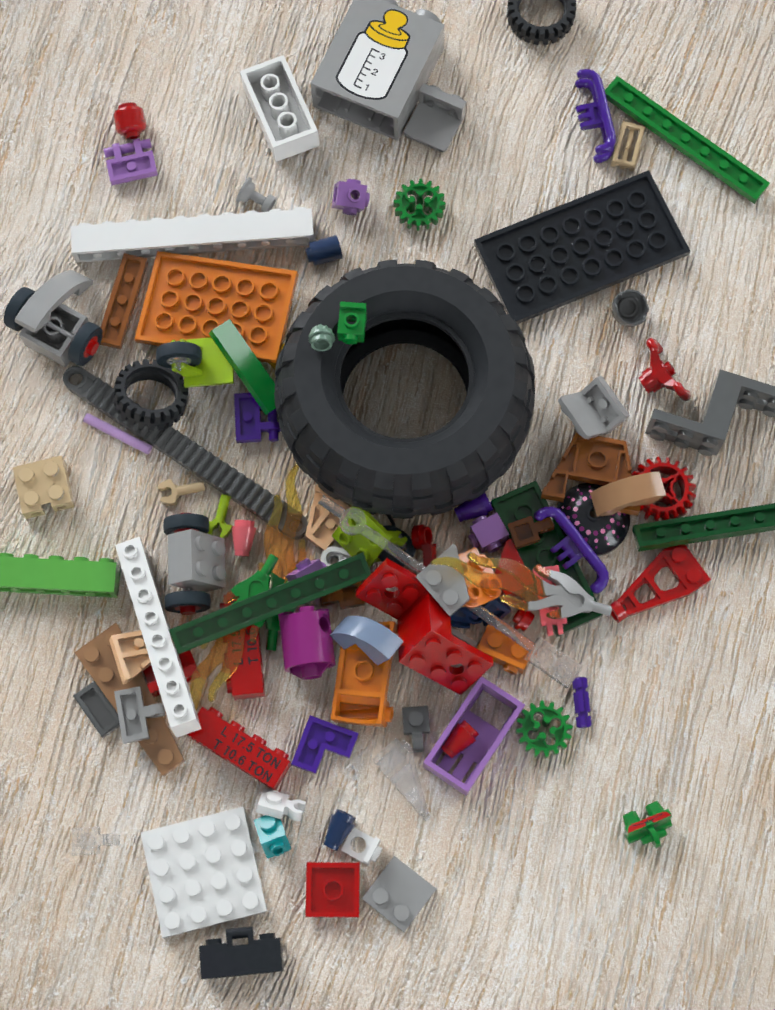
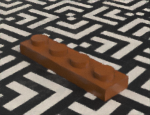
M124 253L101 324L103 336L100 345L122 349L147 269V258Z

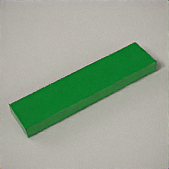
M229 319L211 330L209 335L265 415L276 409L274 397L275 383L232 321Z

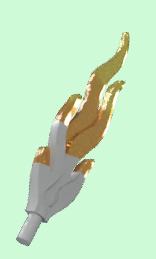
M472 552L467 555L468 559L475 565L498 569L502 572L501 574L481 572L453 557H442L431 561L432 565H446L454 568L477 587L497 588L515 593L524 600L509 595L501 596L500 600L517 609L537 611L549 607H559L558 610L546 614L551 619H563L579 613H589L592 611L609 616L612 611V606L594 601V597L590 596L570 576L544 568L541 565L534 566V571L541 577L554 582L556 586L545 582L521 563L507 558L479 557Z

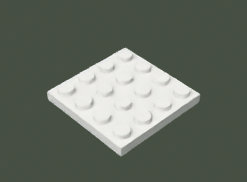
M244 807L140 832L162 938L268 912Z

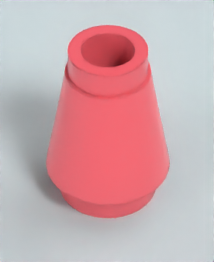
M234 521V526H232L234 556H250L257 529L254 527L255 521Z

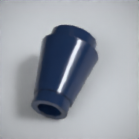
M337 809L335 814H331L323 844L338 851L355 827L353 823L356 818L347 812Z

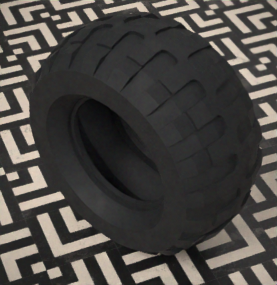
M397 259L380 261L377 267L363 271L360 267L344 274L339 282L333 286L327 285L309 302L307 310L301 312L291 325L286 335L285 345L279 353L275 369L274 397L280 429L293 458L301 470L308 474L318 484L319 488L332 498L340 499L353 507L368 511L372 515L376 513L387 514L398 519H410L415 515L428 513L431 515L443 514L453 510V507L467 500L468 502L472 501L486 492L488 487L499 477L503 476L514 462L527 437L535 404L534 364L526 348L525 337L516 321L510 314L505 313L504 306L492 292L485 287L481 289L473 283L468 275L453 268L451 271L436 268L434 262L426 260H416L415 264H397ZM340 301L367 304L364 342L351 345L338 340ZM322 324L332 329L335 341L331 349L316 351L311 347L308 336L314 326ZM404 343L428 347L448 359L459 372L467 394L461 409L445 426L431 434L408 439L387 437L370 430L351 413L343 398L346 382L353 369L362 359L382 347Z

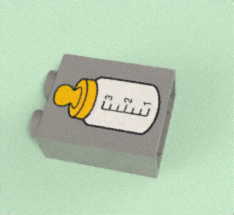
M353 0L311 81L313 107L398 141L419 100V90L422 84H427L444 50L445 24H442L440 19L431 11L418 9L414 13L399 7L395 0Z

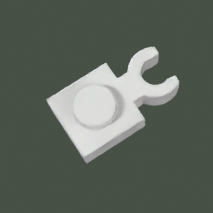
M264 788L257 804L256 813L282 819L284 814L294 821H301L306 802L302 800L291 801L288 800V794Z

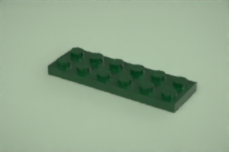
M536 480L490 502L494 512L498 513L509 533L508 540L512 539L507 524L532 516L534 523L538 522L534 519V513L543 507H549L546 499L541 498L542 491ZM553 518L554 530L538 534L540 542L517 549L533 582L532 589L535 595L533 568L559 565L561 573H565L574 579L597 602L578 563L575 562L565 570L562 565L570 560V558L566 556L560 562L556 558L563 552V549L560 548L556 553L550 551L553 546L565 538L558 523ZM592 611L568 617L567 624H563V634L598 619L603 614ZM552 625L556 637L560 636L557 633L556 625Z

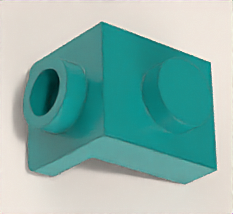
M265 815L253 820L267 858L280 856L292 849L281 819Z

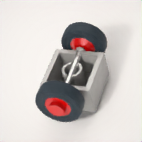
M20 288L12 296L6 307L3 319L4 324L15 331L21 330L19 336L26 346L60 365L67 367L70 361L79 366L86 365L99 348L103 336L102 328L89 322L88 318L83 314L61 304L50 313V321L34 333L15 323V318L19 311L35 293L30 288Z
M193 513L170 515L163 522L164 533L168 535V585L180 587L182 591L165 595V610L180 613L181 615H193L207 611L211 607V597L206 592L226 588L224 538L207 534L209 532V519L204 515Z

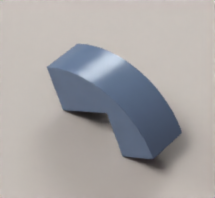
M362 616L345 617L330 634L344 650L356 644L376 665L389 660L404 642L387 627Z

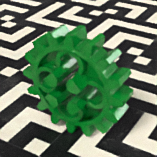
M419 179L418 184H415L413 180H410L409 187L402 184V192H396V200H394L395 216H400L401 224L407 222L408 229L416 225L417 231H420L421 226H425L428 230L430 223L437 225L438 218H443V210H445L446 202H443L444 193L439 194V186L432 188V181L423 184V180ZM409 195H414V196L416 197V200H417L416 210H415V198H414L413 196H410V198H409V197H408ZM423 200H424V211H425V213H430V212H431V214H429V215H426V214H424V212H423V206H422V205H423Z
M543 700L540 701L537 708L531 703L529 705L530 712L523 709L521 714L524 719L518 718L516 722L522 726V728H518L515 731L516 734L522 735L518 743L527 744L525 752L531 749L535 750L534 757L543 752L544 757L548 758L550 751L557 756L559 754L558 747L565 750L567 745L564 740H571L572 738L567 731L572 730L573 725L566 724L570 716H562L563 707L561 706L555 710L554 702L552 701L548 707L545 706ZM540 714L542 716V725L544 727L549 726L550 722L554 719L560 722L558 728L553 726L548 731V736L555 740L554 745L546 743V734L544 732L539 733L538 737L534 740L528 737V732H537L540 728L539 721L534 720L533 715Z

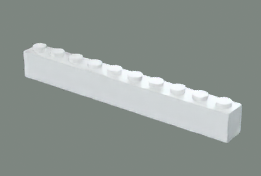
M296 207L293 210L272 209L269 212L251 210L242 214L226 212L214 216L209 214H201L197 217L176 216L173 219L151 218L147 221L130 219L120 223L105 221L102 224L93 225L80 223L78 226H71V253L76 263L118 260L123 258L124 253L145 258L156 257L157 251L185 255L307 246L309 242L314 241L312 209H306L305 207Z

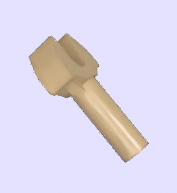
M169 479L163 481L158 486L159 491H172L170 496L160 498L161 503L167 506L177 505V500L182 495L206 491L204 481L177 486Z

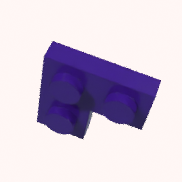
M310 715L291 765L316 774L325 750L350 759L359 733Z

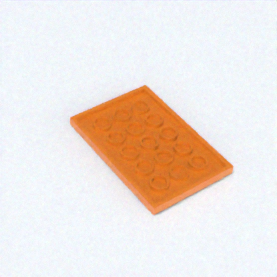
M157 251L134 339L137 343L160 346L172 340L180 342V339L211 337L209 335L211 330L230 319L260 362L276 364L284 340L299 276L298 272Z

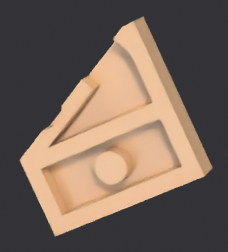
M318 484L315 486V494L305 537L324 551L336 541L332 534L351 507L340 499L337 500L327 495L319 488Z
M141 630L111 635L109 642L122 683L127 684L151 665Z

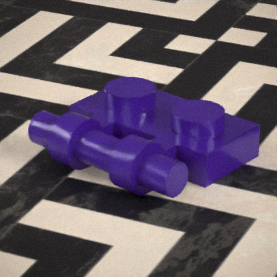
M234 393L236 442H262L261 432L269 433L270 442L279 441L278 432L281 429L277 410L274 409L268 413V422H261L260 411L263 410L251 393Z

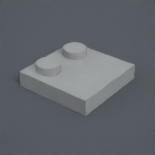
M394 856L363 896L362 900L405 932L436 891V888Z

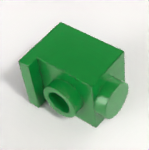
M340 301L337 331L339 341L351 345L364 342L367 319L366 303Z

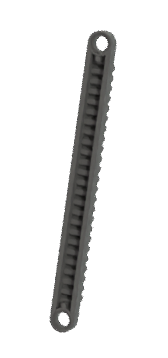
M72 366L64 372L63 381L67 389L152 445L221 493L228 495L230 499L288 538L298 540L305 536L308 525L306 517L289 506L285 501L280 500L276 495L271 494L267 489L262 488L261 485L256 484L252 479L247 478L243 473L238 472L228 463L223 462L219 457L214 456L210 451L205 450L204 447L199 446L195 441L190 440L172 426L168 428L165 425L163 430H158L157 426H155L154 431H148V426L146 425L143 430L138 429V423L131 426L129 419L124 421L121 418V413L118 414L116 411V406H114L113 402L114 388L84 368ZM74 374L83 376L82 382L78 385L70 383V378ZM291 521H301L303 524L302 529L299 532L290 531L288 527Z

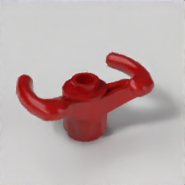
M648 338L646 345L650 350V367L644 370L639 377L641 384L649 394L666 388L675 391L683 401H689L691 399V392L686 390L680 382H676L673 377L676 371L669 361L664 363L663 360H660L659 354L663 352V347L656 339Z

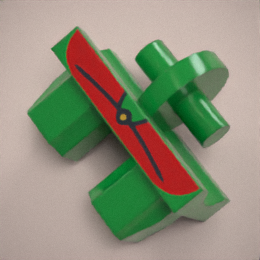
M658 801L650 803L645 807L648 815L645 819L640 820L636 811L624 814L625 838L628 844L640 840L642 845L652 843L654 848L657 849L661 847L660 838L667 836L665 829L672 827L670 819L672 815L669 809L664 810Z

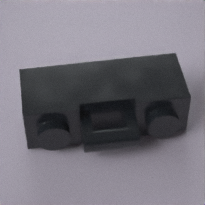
M253 926L226 929L227 943H222V938L205 940L206 945L199 946L201 979L203 980L284 971L282 938H275V933L259 934V940H254ZM248 938V944L233 946V939Z

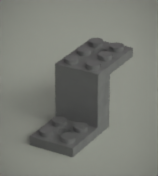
M720 369L711 387L701 423L654 408L645 433L658 441H664L665 439L674 442V445L680 448L690 447L698 450L702 455L717 456L725 442L736 404L743 409H755L762 411L768 417H775V386Z

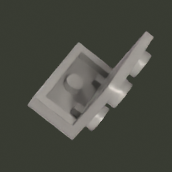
M423 83L419 90V103L404 130L405 136L440 152H446L465 117L466 101L458 95H450L443 92L437 86H429Z
M603 376L596 377L581 392L564 395L558 399L561 410L570 418L576 432L584 439L608 434L630 416Z

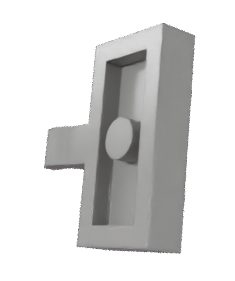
M140 686L114 691L123 744L150 739L147 718L165 716L164 705L157 703L144 706L142 688Z

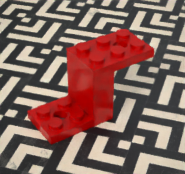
M386 558L356 589V597L397 619L398 636L404 641L398 648L399 662L462 695L494 665L493 657L453 636L451 633L450 616L415 577L416 574ZM387 588H398V590L393 592L386 590ZM462 664V666H460V667H451V666H450V665Z

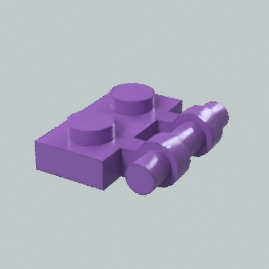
M140 138L133 139L131 143L122 145L115 143L112 144V147L104 148L106 158L115 156L114 159L106 160L112 186L158 176L153 151L143 152L144 149L152 148L150 138L140 140ZM136 152V154L122 156V154Z

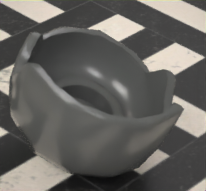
M632 289L618 293L613 300L611 308L613 317L621 325L628 327L643 323L649 312L646 298L639 291Z

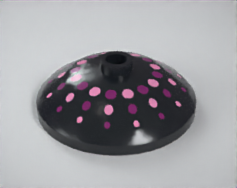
M582 483L570 488L565 493L564 501L558 502L556 508L565 513L597 556L604 555L615 550L624 541L630 526V514L617 512L609 516L591 517L589 513L595 511L590 492L603 485ZM561 529V531H562L564 537H566L567 535H566L565 532Z

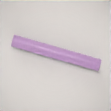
M89 413L83 419V422L147 455L152 450V445Z

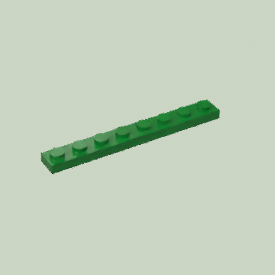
M616 76L605 89L606 98L610 103L755 204L769 187L770 182L619 76Z

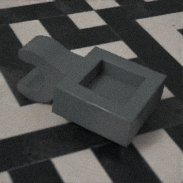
M428 706L402 707L404 735H412L413 753L424 752L422 734L430 733Z

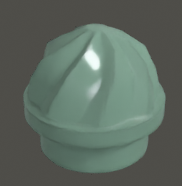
M319 324L312 328L308 339L314 350L327 351L331 349L335 341V335L327 325Z

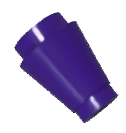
M484 492L472 501H465L457 508H454L459 521L462 522L489 515L488 512L492 511L493 508Z

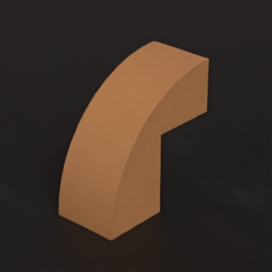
M650 472L609 483L590 492L596 516L598 517L614 515L627 506L652 504L666 496L660 472Z

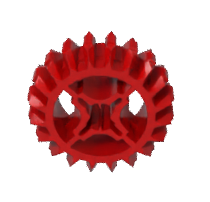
M658 456L655 459V464L652 460L647 459L645 462L646 466L639 464L637 467L638 471L632 472V476L650 472H660L669 475L667 478H661L664 488L668 485L666 496L656 502H662L667 506L670 505V507L654 505L656 502L649 505H640L639 513L642 511L646 512L644 515L645 520L650 515L654 516L653 522L658 521L660 517L662 520H668L669 516L671 519L679 518L678 514L685 516L687 513L686 509H691L693 506L691 500L696 498V494L691 491L696 489V484L689 482L694 477L693 475H685L688 470L686 466L682 469L678 468L679 460L673 465L670 464V457H667L665 462H662ZM676 482L681 489L680 501L676 498V494L673 491Z

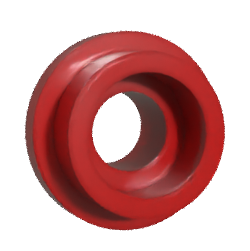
M520 608L512 619L515 622L513 628L524 632L533 621L535 614L531 611H526V608L524 610Z

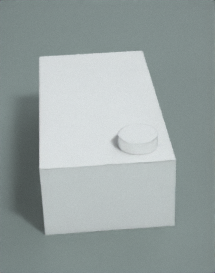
M284 55L240 71L244 91L276 162L320 146L318 130Z

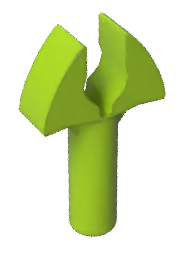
M222 494L220 496L216 518L213 521H209V532L207 533L213 535L214 529L220 525L222 529L220 537L224 538V540L232 532V525H227L225 522L230 502L228 495Z

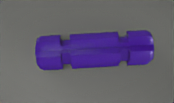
M586 677L573 678L572 687L576 691L573 693L575 714H578L576 726L577 728H589L592 725L591 716H588V713L591 712L589 692L586 691L588 681Z

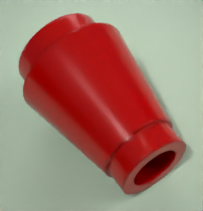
M463 720L460 724H456L441 749L449 757L453 758L477 741L475 738L479 733L467 721Z

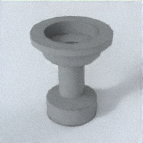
M248 177L237 195L236 202H247L251 199L262 206V212H269L277 198L271 194L265 197L254 191L255 184L252 182V178Z

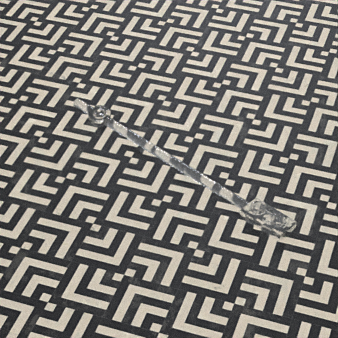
M325 495L318 502V504L339 518V526L344 533L348 535L361 533L418 574L426 568L419 561L367 526L366 516L360 509L349 508L345 510ZM348 519H354L356 521V526H350L348 524ZM483 606L467 608L529 651L524 658L526 661L563 687H570L582 668L579 663L542 637H538L535 643Z

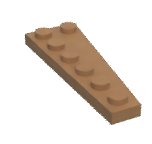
M114 623L74 652L116 711L114 691L139 686L142 688L144 706L157 704L148 689L142 672L127 684L122 683L109 642L111 635L122 634L117 623ZM164 717L147 718L150 739L138 742L162 776L165 777L185 762Z

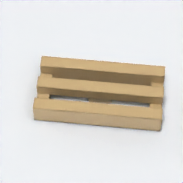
M622 121L611 162L612 167L616 165L620 166V169H625L626 167L629 168V171L634 172L645 126ZM625 128L630 129V132L628 135L622 160H620L617 158L619 155ZM636 130L639 131L632 161L629 162L627 158L634 131Z

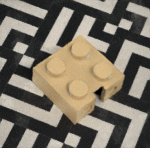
M62 455L13 467L21 512L26 519L46 515L41 505L51 503L55 512L75 507L66 462Z

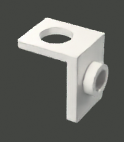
M353 828L341 851L369 866L371 860L377 861L383 848L379 846L381 843L379 838H373ZM356 837H361L366 842V848L361 853H356L351 849V841Z

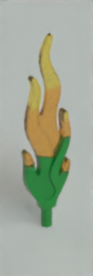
M297 463L288 473L285 482L287 517L284 527L279 533L278 525L283 505L280 495L276 494L274 495L275 506L264 533L263 544L266 559L270 554L279 558L270 574V589L289 582L286 575L297 569L295 566L297 563L306 559L304 539L298 543L297 562H295L294 557L295 535L302 518L301 504L295 487V478L299 470ZM259 562L257 565L259 571H261L264 565L263 562ZM297 607L285 612H294ZM278 615L265 621L266 629L268 630L266 650L276 651L278 632L280 631Z
M270 554L261 571L257 570L254 575L235 585L225 595L223 602L228 604L230 601L238 598L234 602L237 603L269 590L270 574L279 558ZM266 620L252 625L250 629V641L252 643L256 641L257 634ZM246 628L216 639L208 656L193 672L190 682V693L196 711L206 680L214 669L222 663L221 671L209 687V702L214 701L216 691L238 668L244 651ZM210 642L201 645L200 648L205 650Z

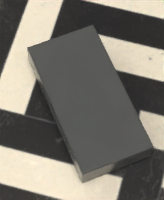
M95 681L73 695L102 738H105L120 727L118 713Z

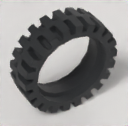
M508 0L507 17L513 33L517 31V37L520 39L524 36V41L527 43L530 40H534L533 45H539V41H542L543 45H548L549 40H551L553 44L557 42L558 37L563 39L565 34H568L571 30V26H573L576 15V0H559L564 7L563 17L560 21L550 26H535L528 23L519 13V5L522 0Z
M143 359L142 364L139 361H135L133 366L128 364L124 370L119 372V376H117L115 381L113 402L117 413H121V418L124 421L129 419L131 426L138 423V429L143 430L146 425L148 426V431H154L155 426H157L158 430H163L165 425L169 428L183 416L188 400V388L184 387V380L181 374L158 365L157 360L153 359V363L149 364L148 359ZM138 381H157L171 389L175 395V401L164 409L150 410L141 408L128 398L127 388Z

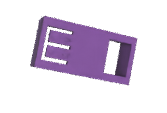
M481 676L423 762V768L467 796L521 714L525 704ZM483 690L513 709L501 730H498L470 711ZM463 720L467 721L479 733L475 738L477 741L453 758L446 754L437 766L435 763L443 753L441 747L457 723L460 724ZM459 755H464L453 773L449 774V770ZM476 763L477 765L466 782H461L472 764Z

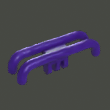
M580 69L577 72L579 79L576 80L575 86L577 88L589 89L594 102L578 105L576 112L579 114V122H582L580 123L581 130L600 128L604 144L598 145L595 148L597 154L593 157L595 163H602L607 161L614 152L616 134L600 75L591 69Z
M553 506L537 510L534 513L535 520L541 521L546 517H552L567 535L550 549L552 553H556L560 548L563 549V552L556 557L559 562L566 556L570 558V560L562 565L564 569H568L584 557L597 575L594 583L590 585L592 592L596 594L602 592L609 581L608 570L565 513Z

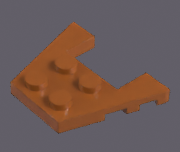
M576 432L560 463L552 473L549 482L544 487L541 498L563 502L567 479L604 486L631 477L632 467L626 441L601 436L584 439ZM640 505L627 506L620 510L619 513L638 516Z

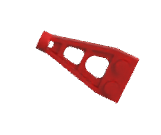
M685 544L668 547L657 555L618 600L609 604V606H612L610 615L619 623L629 616L687 597L709 583L711 579ZM664 567H668L679 582L677 587L666 591L660 590L654 581L655 575ZM643 584H647L655 594V597L645 603H639L634 596V592Z

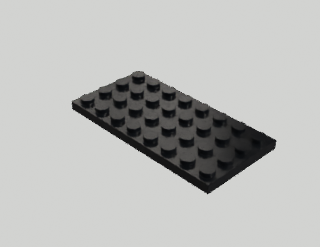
M649 170L474 239L475 248L506 313L510 314L517 324L688 256L690 253V249Z

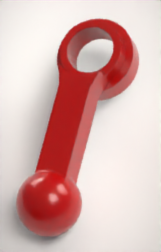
M424 524L414 525L411 533L412 543L416 550L423 552V569H425L436 559V544H432L433 535L430 527Z

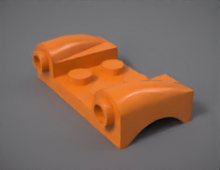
M395 621L378 622L398 636V626ZM356 644L345 650L340 646L331 711L332 721L335 723L387 727L388 722H392L394 709L390 707L389 701H387L392 657L376 665Z

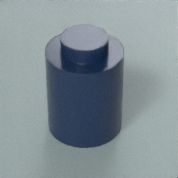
M337 235L309 242V248H305L308 262H313L314 266L343 259Z

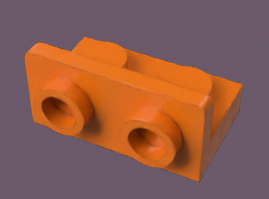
M487 625L477 649L493 657V663L502 665L504 671L517 675V673L523 674L535 644Z

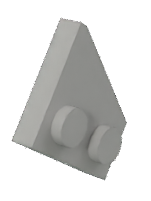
M452 544L415 576L450 617L470 600L455 544Z

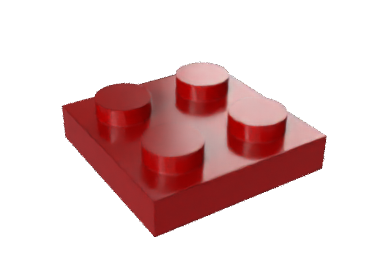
M307 862L306 917L359 918L360 863Z

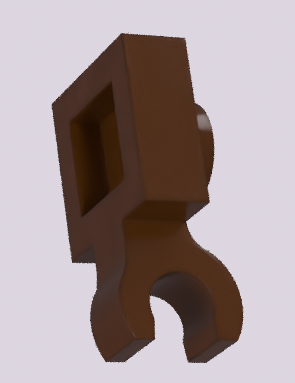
M532 516L509 523L507 527L516 549L540 542L538 534L554 530V523L551 517L534 523Z
M361 581L320 597L321 607L330 606L335 603H339L340 610L364 606L365 602L356 597V589L362 584Z

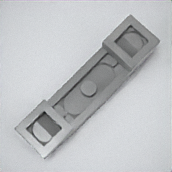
M74 270L64 271L55 275L29 298L16 316L15 323L36 333L50 321V313L72 294L80 296L93 284V280Z

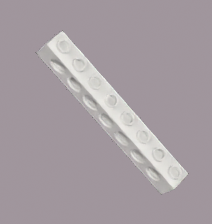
M140 537L117 544L115 547L170 727L176 738L200 730L202 728L178 652L169 632L170 626L145 547Z

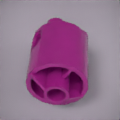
M303 606L298 608L299 612L297 613L283 612L278 614L285 672H289L302 680H311L322 677L325 669L336 665L333 639L330 636L332 631L329 609L324 608L314 611V606Z

